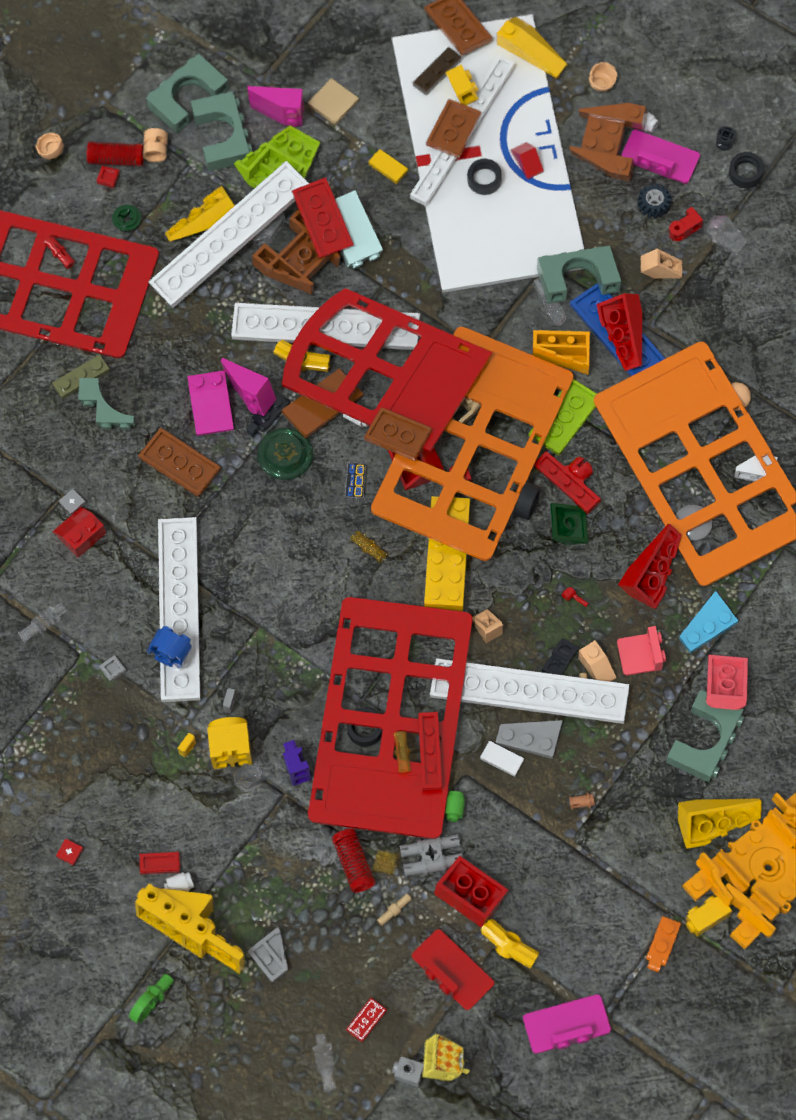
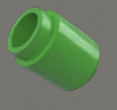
M458 791L448 792L444 813L448 821L458 822L459 819L463 818L465 806L463 793Z

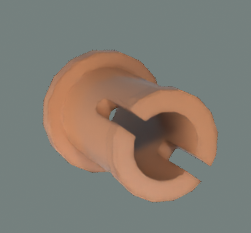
M589 792L587 795L569 797L571 809L587 806L591 808V806H594L593 794H589Z

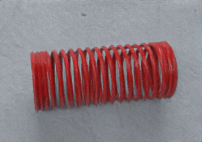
M89 141L87 144L88 164H111L112 166H123L124 164V166L134 165L137 167H142L143 165L142 143L136 144V147L134 143L133 145L131 143H123L122 146V143L119 145L118 142L117 144L115 142L110 144L107 142L106 145V142L103 144V142L100 143L99 141L97 143L96 141Z
M350 828L336 833L331 839L335 845L337 855H339L338 857L352 892L359 893L373 887L376 882L371 874L369 865H367L368 862H366L367 859L364 852H362V846H360L359 839H357V833L355 829Z

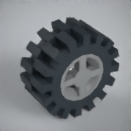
M650 183L649 187L645 185L640 190L638 206L639 211H642V215L645 216L647 214V218L654 216L653 219H657V215H659V218H662L663 214L666 215L670 210L671 193H669L668 188L664 190V185L658 187L659 183H655V186Z

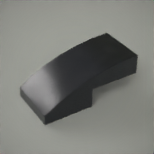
M562 638L552 651L551 657L541 669V673L563 675L579 647Z

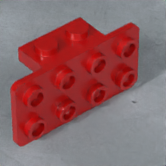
M440 929L435 930L412 953V959L425 971L424 974L431 981L435 980L440 985V990L446 995L449 994L466 1011H469L494 986V981Z

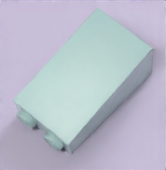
M356 191L336 198V203L354 244L353 247L340 251L347 268L353 266L355 269L362 266L363 262L368 259L370 261L378 259L383 249Z

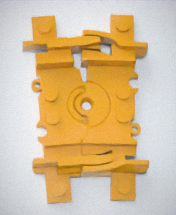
M775 793L772 801L784 814L775 807L768 812L762 821V825L760 821L754 820L750 826L752 831L749 830L736 842L728 843V847L731 849L730 853H725L723 849H720V852L713 859H710L704 852L701 853L696 861L700 871L682 886L695 902L711 890L727 907L733 904L740 909L737 917L742 923L731 933L730 937L744 949L761 932L766 937H771L776 930L771 923L779 915L780 911L783 914H787L791 909L790 903L796 898V793L786 801L778 793ZM770 865L772 870L767 871L764 866ZM724 878L729 882L726 886L722 883ZM755 880L756 883L751 888V896L748 899L744 894L747 892L750 883Z

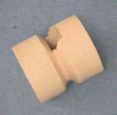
M151 128L144 132L143 158L145 160L161 162L166 159L168 137L166 131Z

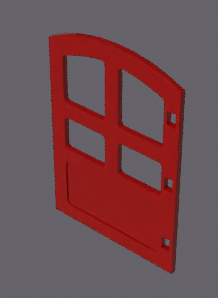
M345 288L320 306L300 330L287 356L282 386L371 426L381 407L432 428V433L422 450L430 453L490 359L492 352ZM359 301L367 303L368 306L365 308L358 305ZM347 306L354 307L382 320L362 350L321 333L320 330ZM409 323H413L419 327L415 330L408 326ZM397 327L421 337L402 367L377 357L393 330ZM312 344L354 362L349 373L334 393L300 378L306 353ZM460 345L470 348L469 351L465 352L459 349ZM368 370H373L393 379L392 384L374 410L349 400Z

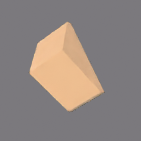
M488 609L472 617V622L485 643L503 634L502 622Z

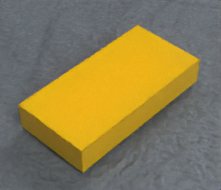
M381 149L368 161V165L396 184L408 172V168Z

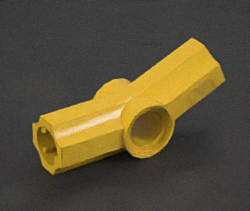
M282 339L277 343L273 351L274 355L286 361L292 344ZM307 351L301 371L309 369L328 372L330 355Z
M494 919L488 920L481 929V933L496 946V951L499 955L508 959L513 958L526 967L531 968L539 952L522 943L518 935L506 931Z

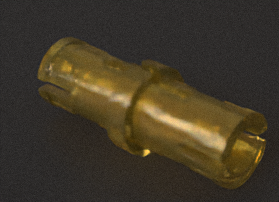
M358 530L354 532L356 535L353 534L350 540L361 547L365 554H370L381 563L383 561L382 557L385 559L387 553L376 546L372 539H367Z
M404 731L394 733L396 745L394 753L397 756L398 772L400 773L411 771L409 761L410 749L407 745V733Z

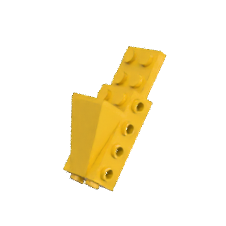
M148 884L146 888L143 887L139 891L138 899L135 901L136 916L201 959L208 953L240 974L244 969L243 951L235 945L227 944L222 936L216 935L214 923L208 919L213 912V896L210 894L156 888L151 884Z

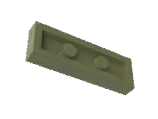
M98 355L52 382V385L63 400L79 390V378L99 379L109 373L110 369L103 358Z

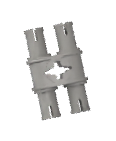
M458 834L437 839H418L416 843L399 845L402 858L417 854L422 857L419 862L403 864L405 877L420 873L428 875V873L438 871L445 872L459 855L463 858L462 853L449 856L442 855L443 849L460 847ZM430 849L433 852L434 861H432V858H430Z

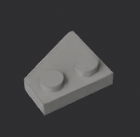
M277 927L247 951L272 983L288 972L281 933Z

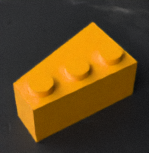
M533 330V356L588 375L590 332Z

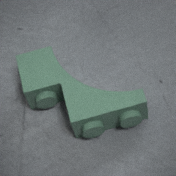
M79 378L78 400L85 407H94V404H97L96 423L98 426H101V429L119 427L122 430H130L131 427H136L134 416L122 414L105 402L98 378Z

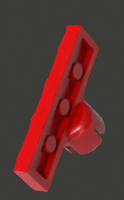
M546 451L535 461L534 467L584 512L589 514L601 502V498L584 484V481L593 474L592 466L587 461L584 463L585 459L582 457H576L568 466H563Z

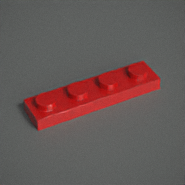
M438 712L418 713L422 791L442 790Z

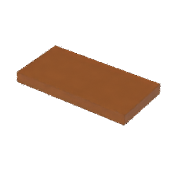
M437 0L424 6L425 12L461 56L492 41V36L462 0Z
M338 369L316 386L334 393L346 375ZM356 388L349 400L356 403L363 398V393ZM303 395L282 409V414L305 439L341 414Z
M161 427L138 455L139 459L198 498L221 471L219 465Z

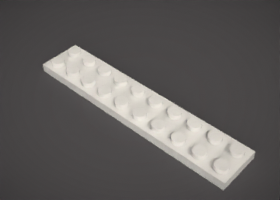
M286 161L149 281L150 285L174 308L295 202L292 190L309 183Z
M235 303L231 337L233 340L279 342L283 339L288 343H293L302 327L319 308ZM343 309L327 322L320 332L348 345L365 347L382 320L360 310ZM401 312L417 320H420V313ZM409 323L408 327L417 330L419 326ZM397 327L393 330L382 348L413 350L418 343V336Z
M196 517L158 519L160 629L163 626H168L173 629V633L179 636L181 634L188 636L191 639L190 644L192 646L182 668L178 669L175 664L169 667L160 663L161 702L200 700Z
M436 659L435 665L450 667L452 661ZM466 663L461 702L624 724L629 684ZM432 680L430 698L447 700L449 683L447 681Z

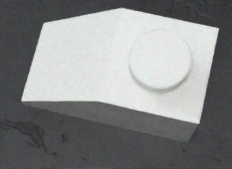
M768 455L762 458L767 466L772 464ZM753 456L736 467L734 478L755 482L766 476V473L756 456Z

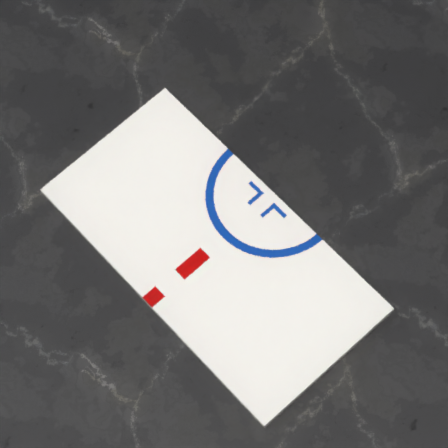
M533 15L518 17L532 25L536 30ZM508 19L481 23L492 36V41L463 55L462 61L457 65L462 64L464 70H469L473 78L470 82L474 81L478 88L499 55L515 63V67L471 134L460 158H456L427 206H425L442 293L539 277L537 271L538 257L584 249L545 71L497 45V32ZM441 30L392 37L419 179L438 152V150L426 146V141L447 100L451 99L460 103L447 76L427 96L413 86V81L448 47L460 55ZM525 142L536 147L544 170L543 173L530 179L526 178L510 151ZM478 159H492L501 168V185L492 194L480 195L472 191L468 186V168ZM481 169L475 172L474 180L479 184H490L495 180V173L488 169ZM574 268L566 272L582 270V268Z

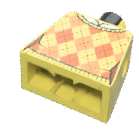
M438 1034L425 1041L423 1077L451 1081L460 1076L461 1073L468 1074L471 1069V1063L463 1060L464 1050L461 1046Z

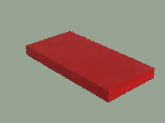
M326 177L291 191L319 259L354 246Z

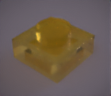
M377 850L373 871L393 875L397 855Z

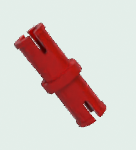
M53 235L45 238L43 243L53 252L54 258H58L66 269H70L75 264V260L66 252V248L61 246Z

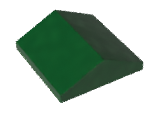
M551 503L553 540L564 545L587 544L586 512L579 506Z

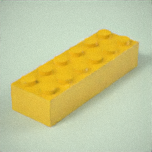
M432 496L431 508L435 506L439 497ZM453 498L447 515L469 524L470 498ZM430 538L428 542L424 607L463 612L467 554Z

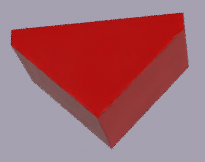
M525 142L510 150L527 179L544 172L536 147Z

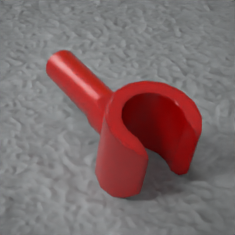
M569 587L563 591L562 596L565 600L569 601L573 598L585 607L588 605V602L580 598L573 588Z

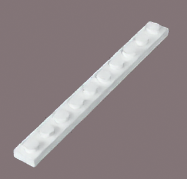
M500 55L478 87L479 91L475 92L478 100L467 105L482 111L478 123L515 67L514 62ZM438 150L411 192L410 199L427 206L457 157Z

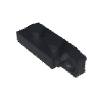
M277 391L274 392L276 400L265 416L257 413L251 417L249 421L251 424L246 430L247 434L252 438L259 430L261 432L267 431L282 414V409L290 404V401Z

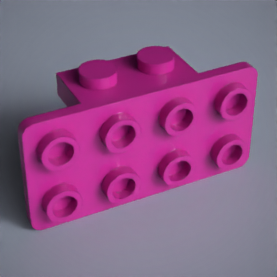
M633 130L621 156L633 158L635 166L687 184L698 163L700 153L639 130Z
M598 994L523 1016V1022L534 1054L556 1048L559 1050L570 1047V1044L577 1042L578 1044H583L592 1038L609 1034L611 1031L601 996Z

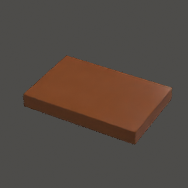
M448 99L426 141V146L460 158L482 115V111Z
M381 407L366 432L364 440L416 461L432 433V428Z

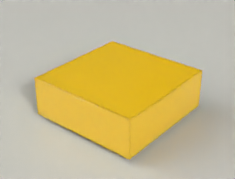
M188 733L179 745L178 751L183 757H187L195 746L196 740L194 735Z

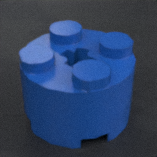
M163 626L162 629L156 631L147 649V653L155 654L154 659L164 665L172 667L175 664L180 669L192 649L191 639L183 634L179 636L173 633L174 631L170 627Z

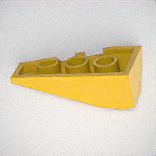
M518 17L506 20L497 32L498 46L555 78H558L567 66V63L533 26Z
M221 186L202 200L204 202L203 205L198 208L194 207L187 219L182 218L165 233L169 241L207 230L228 213L235 204L224 188Z
M703 799L678 803V822L686 848L705 846L711 843L712 839L718 836L728 835L727 832L737 827L742 828L761 818L760 799Z

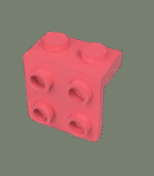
M656 626L648 627L647 634L617 640L622 671L625 676L662 670L666 657L664 650L660 649L662 638L661 633L657 632Z

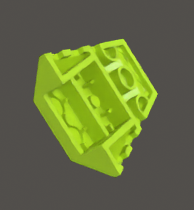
M290 125L273 136L271 141L263 143L259 149L254 152L251 151L241 161H236L234 165L248 185L253 188L261 184L286 161L305 178L320 146V142Z

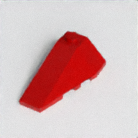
M624 293L598 303L597 309L602 327L606 328L609 334L608 339L610 342H613L616 354L624 370L629 371L642 366V308L639 294Z
M667 524L626 570L618 586L629 596L656 609L666 592V579L671 574L672 569H670L672 558L676 557L682 535L671 524Z

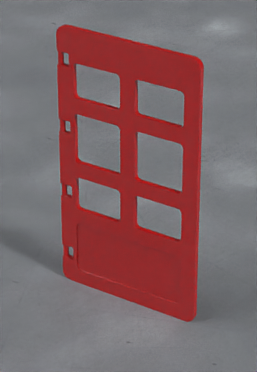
M0 210V256L11 228L37 233L26 266L20 267L0 262V276L20 281L9 313L7 315L0 314V330L36 339L39 338L89 352H96L119 359L124 357L150 284L149 281L152 278L159 258L158 250L151 246ZM53 235L55 238L89 246L78 279L73 280L39 271L47 249V245L43 243L46 237ZM103 250L129 255L118 289L106 288L91 283ZM34 285L72 293L60 328L22 319ZM88 297L113 304L100 338L74 332L83 304ZM41 329L50 331V335L40 334ZM95 344L105 345L104 350L95 348Z
M347 597L342 601L308 809V818L311 822L429 839H437L441 836L472 627V616L469 613ZM344 619L351 620L350 629L343 628ZM360 627L396 632L398 635L394 658L384 659L351 654L350 649L354 628ZM413 635L454 640L455 648L452 665L445 667L408 661L411 637ZM348 669L391 675L386 712L384 714L346 710L341 707ZM335 675L342 676L341 685H334ZM408 676L447 681L449 683L444 720L439 722L442 790L422 791L421 763L393 758L396 734L398 732L419 734V719L400 716L404 681ZM340 724H349L382 729L379 755L373 757L335 751L338 726ZM326 732L333 733L331 742H325ZM317 790H323L322 800L315 799Z

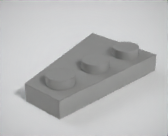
M562 720L500 724L496 744L553 759Z

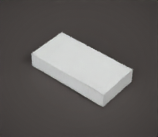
M491 741L488 742L480 757L484 762L514 777L524 762V758Z

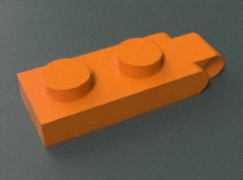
M662 916L646 960H649L648 969L659 972L661 965L666 966L681 923Z

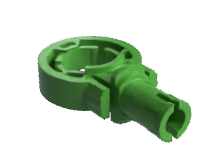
M164 974L155 986H148L147 991L133 1006L129 1019L136 1024L142 1023L155 1008L158 1001L164 1000V992L173 984V979L169 975Z

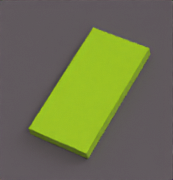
M572 380L544 441V447L558 456L561 455L596 409L594 404L595 392L578 381ZM532 428V430L529 432V434H528L529 437H530V435H531V433H532V431H533L534 428ZM535 435L533 440L539 443L541 437Z

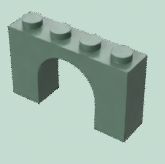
M200 54L190 58L182 68L177 69L173 76L168 80H164L160 87L155 91H151L146 98L148 108L175 133H179L190 123L189 114L173 99L175 93L181 87L197 85L202 87L211 96L223 94L229 90L228 79Z
M233 91L191 101L196 125L213 121H224L234 128L232 136L225 142L203 147L208 172L234 166L236 161H241L252 151L251 144L246 142V139L249 138L247 129L242 127L244 123L242 112L239 113L237 109L240 108L238 97L234 98Z
M599 246L592 249H581L574 252H563L556 255L538 257L537 271L547 304L566 301L567 288L563 274L574 268L590 271L596 277L601 295L620 291L621 279L610 246Z
M700 690L692 706L691 713L712 722L719 730L720 740L714 747L707 750H698L675 740L666 763L710 782L712 777L716 778L720 770L718 764L720 760H725L728 753L726 747L728 743H733L736 737L734 731L736 727H741L745 717L742 716L743 709L731 710L710 707L706 703L707 692Z

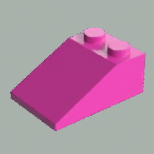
M248 86L250 108L283 125H291L292 127L302 126L304 114L302 89Z
M222 358L221 363L228 381L245 403L248 410L253 414L258 413L265 416L276 400L269 379Z
M225 370L187 376L196 435L233 431Z

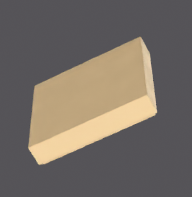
M331 78L308 102V106L336 126L358 103L359 98Z

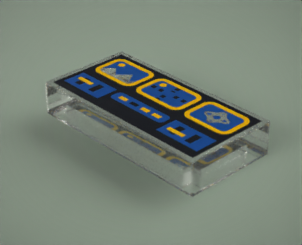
M347 462L345 500L364 501L366 463Z

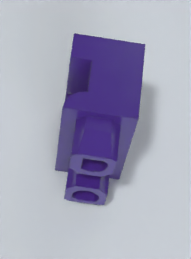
M295 740L284 743L285 753H283L292 786L310 781L309 766L307 761H304L302 747L297 748Z

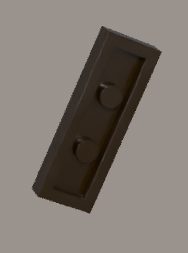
M448 47L413 81V86L427 96L447 76L445 72L455 68L462 61V56Z

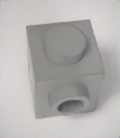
M401 1057L399 1062H395L392 1073L395 1074V1080L419 1087L424 1064Z

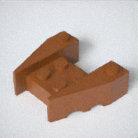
M623 103L579 109L581 118L588 119L581 148L570 146L571 154L592 165L597 170H601L613 179L631 182L635 166L633 158L619 156L626 127L644 130L648 114L646 106Z
M298 209L289 218L290 229L298 235L279 254L264 243L252 255V265L269 278L312 294L313 283L310 279L328 260L339 267L340 256L337 252L321 259L318 258Z

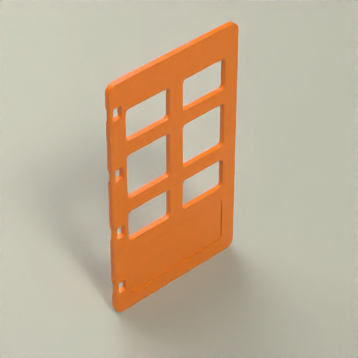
M458 327L453 334L454 336L492 352L490 359L465 397L481 405L479 413L472 426L451 419L444 430L465 440L450 472L443 471L417 459L413 461L396 454L374 498L371 512L375 516L482 561H488L493 556L521 490L530 475L572 383L573 374L565 368L465 327ZM460 345L459 349L468 352L470 348ZM556 388L562 390L560 397L554 396ZM495 411L533 426L534 429L524 448H520L485 432ZM535 435L541 437L538 445L532 442ZM482 446L517 461V466L503 494H498L464 479L466 470L477 447ZM403 471H409L443 486L433 508L394 493V489ZM513 483L519 485L516 492L510 490ZM456 493H462L496 508L487 530H481L447 515V511ZM491 531L497 533L494 541L488 539Z
M697 342L595 395L594 404L663 524L665 526L671 524L682 535L678 549L699 585L708 586L796 540V514L791 507L796 504V491L705 342ZM710 360L715 367L712 370H709L706 362ZM721 407H726L737 424L738 429L701 447L688 425ZM737 408H740L743 416L739 418L734 412ZM673 432L676 433L687 450L688 455L654 473L649 472L638 451ZM743 442H747L764 469L766 476L733 493H728L709 461ZM767 455H768V457L770 458V460H771V462H772V464H770V465H768V466L765 464L764 460L762 459L763 457H765V456H767ZM693 468H697L716 501L679 520L674 515L659 486ZM770 489H775L788 511L753 530L749 529L737 507ZM720 515H724L737 538L703 556H699L688 539L687 532Z

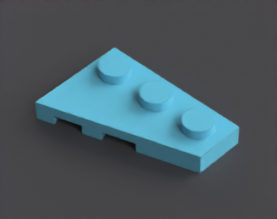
M715 591L682 632L679 639L691 654L738 624V620Z

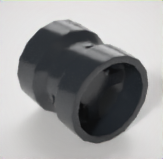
M729 126L719 128L716 146L720 150L728 151L733 147L735 139L734 129Z

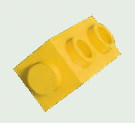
M461 64L445 72L461 104L468 105L478 100L475 92L479 90L474 81L470 82L473 78L468 69L464 70Z
M713 895L705 900V904L700 908L695 906L688 911L689 915H687V923L685 924L690 933H695L698 937L731 916L732 910L718 896L715 897Z

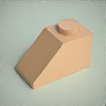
M655 249L641 255V273L652 278H682V260L659 249Z
M596 641L579 650L578 659L594 680L612 682L616 679L607 656Z

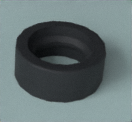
M742 152L732 158L729 166V177L734 185L749 189L758 185L762 180L764 164L758 155L752 152ZM741 163H750L757 168V174L750 178L741 177L736 173V166Z
M487 158L474 161L469 166L467 172L468 186L472 191L480 195H489L496 192L502 182V172L498 163ZM481 169H488L495 173V180L490 184H479L474 180V174Z
M529 482L524 484L515 506V516L525 520L531 518L540 496L541 487Z
M368 707L358 708L355 710L379 714L374 709ZM346 724L348 736L356 745L363 747L372 746L382 738L383 731L380 728H377L372 736L363 738L355 733L354 725Z

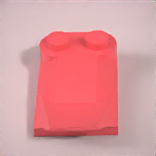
M719 655L708 656L706 703L710 707L739 710L746 705L748 658Z

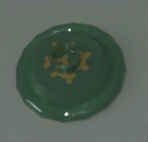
M279 428L268 433L261 440L257 450L258 462L262 470L273 478L280 480L294 479L302 475L310 467L313 459V446L308 437L305 439L298 430Z

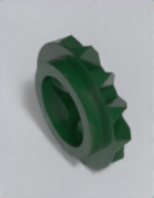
M122 205L113 212L112 222L115 228H118L121 232H130L132 229L136 230L137 226L141 224L142 217L140 211L135 206ZM130 214V220L124 223L123 218H127Z

